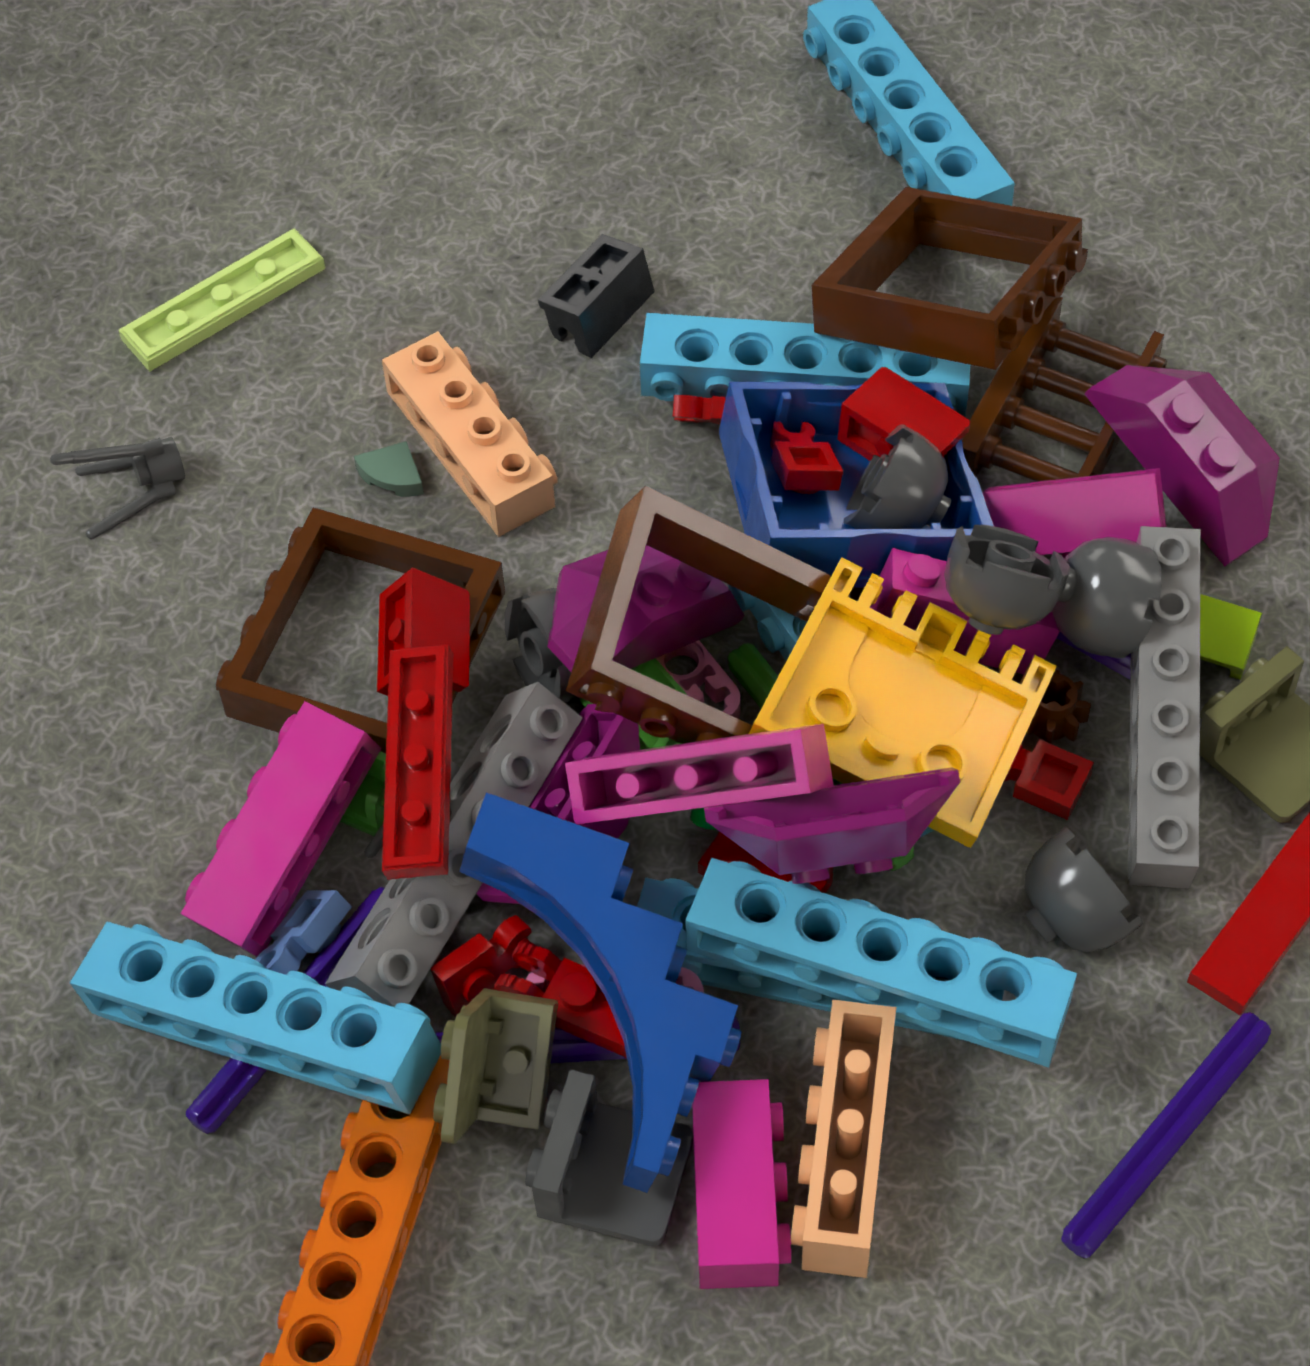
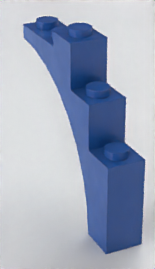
M486 792L466 845L459 872L503 891L542 918L578 954L604 993L624 1041L633 1086V1135L622 1185L647 1193L658 1173L668 1177L675 1162L681 1139L670 1134L676 1115L688 1116L699 1081H710L719 1064L726 1067L731 1066L742 1034L741 1030L732 1028L738 1005L676 984L687 952L686 948L676 945L683 923L622 902L633 873V868L622 865L629 846L628 842Z

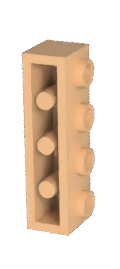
M436 332L382 359L388 394L498 537L555 507L553 485L557 484L558 479L551 462L545 455L540 454L537 456L529 447L526 433L521 424L515 418H510L509 420L500 410V405L493 389L487 382L480 384L472 375L468 359L459 347L451 348L441 334Z
M832 1000L829 1029L817 1027L813 1065L824 1067L822 1086L810 1085L806 1111V1124L817 1125L815 1146L802 1144L798 1184L810 1185L807 1206L795 1205L791 1231V1245L803 1247L801 1270L867 1278L896 1007Z

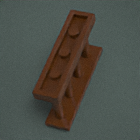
M1055 298L1044 311L1040 322L1032 325L1022 337L1018 348L1015 351L1012 350L1003 360L970 419V429L962 438L965 459L974 476L977 477L982 467L990 470L993 465L1037 482L1101 475L1120 440L1119 436L1107 422H1105L1101 432L1097 433L1023 405L1024 399L1021 396L1025 389L1034 391L1036 387L1095 408L1084 395L1094 384L1046 367L1045 360L1042 359L1046 351L1055 353L1057 349L1117 371L1126 365L1166 368L1167 359L1160 357L1164 334L1154 331L1142 355H1138L1067 329L1066 322L1060 320L1063 298ZM1015 426H1018L1089 454L1079 473L1002 445V438L999 437L1004 427L1012 430Z

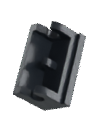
M601 234L538 299L539 307L545 311L553 336L562 342L567 337V330H569L574 336V343L578 351L592 359L655 292L644 249Z

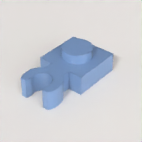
M307 890L271 934V937L275 940L274 943L263 950L255 960L266 969L285 975L289 971H298L301 960L307 953H316L323 950L338 936L341 931L339 923L352 906L337 890Z

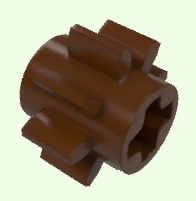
M1055 670L1025 735L1034 733L1052 744L1053 740H1058L1065 736L1067 739L1075 741L1077 739L1079 723L1088 722L1091 703L1080 700L1083 689L1082 681L1073 682L1070 678L1061 675L1059 670Z

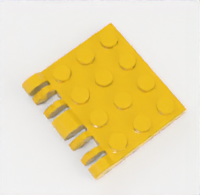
M841 557L754 721L749 734L824 723L832 778L843 784L950 767L958 769L959 785L928 827L971 848L981 832L1057 666L1034 655L1020 683H1017L1012 679L1026 650L1013 644L1011 649L1005 652L998 666V673L978 662L983 658L990 645L989 638L991 634L978 630L964 656L954 651V648L967 624V620L932 602L929 603L915 631L905 626L904 623L918 597L917 595L905 590L904 594L899 596L891 611L892 618L871 609L870 606L876 603L883 589L882 583L884 581V578L874 573L871 574L858 601L849 598L863 568Z

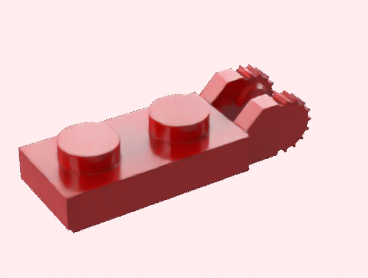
M523 941L521 943L518 942L511 956L514 958L513 961L521 966L522 969L533 972L535 975L551 982L546 991L543 992L531 981L511 975L510 973H503V975L500 974L496 981L494 989L558 1000L555 1028L562 1029L567 1033L627 1058L623 1038L607 999L586 966L567 958H563L561 961L550 950L541 946L537 947L534 944Z

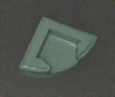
M407 441L354 456L355 466L359 475L369 485L374 484L378 487L395 491V495L402 497L424 494L422 481Z

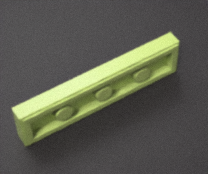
M293 228L119 329L121 340L150 372L325 269L324 258Z

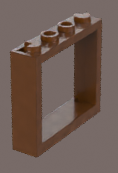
M905 187L812 284L814 333L996 370L1012 350L1015 351L1018 348L1022 337L1032 325L1040 322L1046 308L1055 298H1059L1062 295L1066 284L1076 272L1079 273L1084 268L1088 249L1082 248V218ZM919 244L1030 265L990 313L876 291Z
M645 485L619 512L566 691L595 704V710L615 713L639 724L640 728L647 734L655 737L669 738L680 744L749 734L753 725L612 660L646 545L806 622L810 618L831 575Z
M313 507L303 527L298 526L293 531L288 544V555L281 569L274 570L270 574L265 586L264 601L257 614H251L246 619L241 632V644L232 661L226 660L221 666L216 681V690L219 691L226 717L280 733L285 721L291 715L297 714L304 701L366 732L381 748L380 751L386 753V722L256 683L324 551H331L402 573H406L413 567L468 590L470 593L469 668L505 595L502 562ZM453 690L452 704H453L454 699H455V697H456V695H457V693H458L457 691H454V690Z

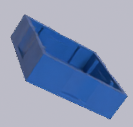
M729 381L719 436L745 534L831 576L841 557L863 568L853 587L863 588L866 586L872 573L880 576L892 548L915 554H924L935 559L947 561L949 549L957 528L963 526L965 535H971L974 525L994 526L979 481L972 473L965 459L962 439L944 455L948 482L943 495L950 498L951 503L940 523H931L930 527L925 524L922 529H854L843 523L844 518L857 511L847 510L848 502L870 461L837 439L842 403L862 384L832 386L809 382ZM912 383L954 410L945 383ZM774 422H781L784 429L792 433H800L802 422H809L814 426L815 436L813 442H829L843 469L839 491H818L814 494H800L784 489L771 462L773 450L770 447V440Z

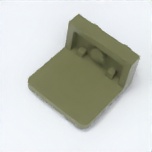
M1288 646L1283 648L1269 661L1265 657L1255 661L1245 672L1237 687L1228 694L1223 690L1217 692L1208 700L1200 712V718L1202 719L1200 727V756L1273 820L1279 823L1291 821L1310 805V705L1295 694L1304 660Z
M484 988L467 1006H462L455 1021H447L441 1041V1058L450 1060L447 1084L441 1083L439 1085L433 1110L434 1122L442 1123L441 1142L456 1144L476 1119L539 1130L544 1122L558 1000Z

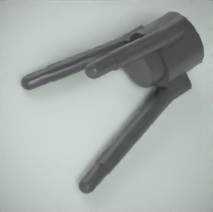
M172 437L162 440L157 438L139 444L59 453L52 455L50 458V462L53 465L94 462L78 466L75 470L78 476L133 467L139 485L150 484L152 486L151 490L86 531V536L89 539H94L107 530L112 529L158 499L175 495L176 491L173 482L185 479L183 463Z

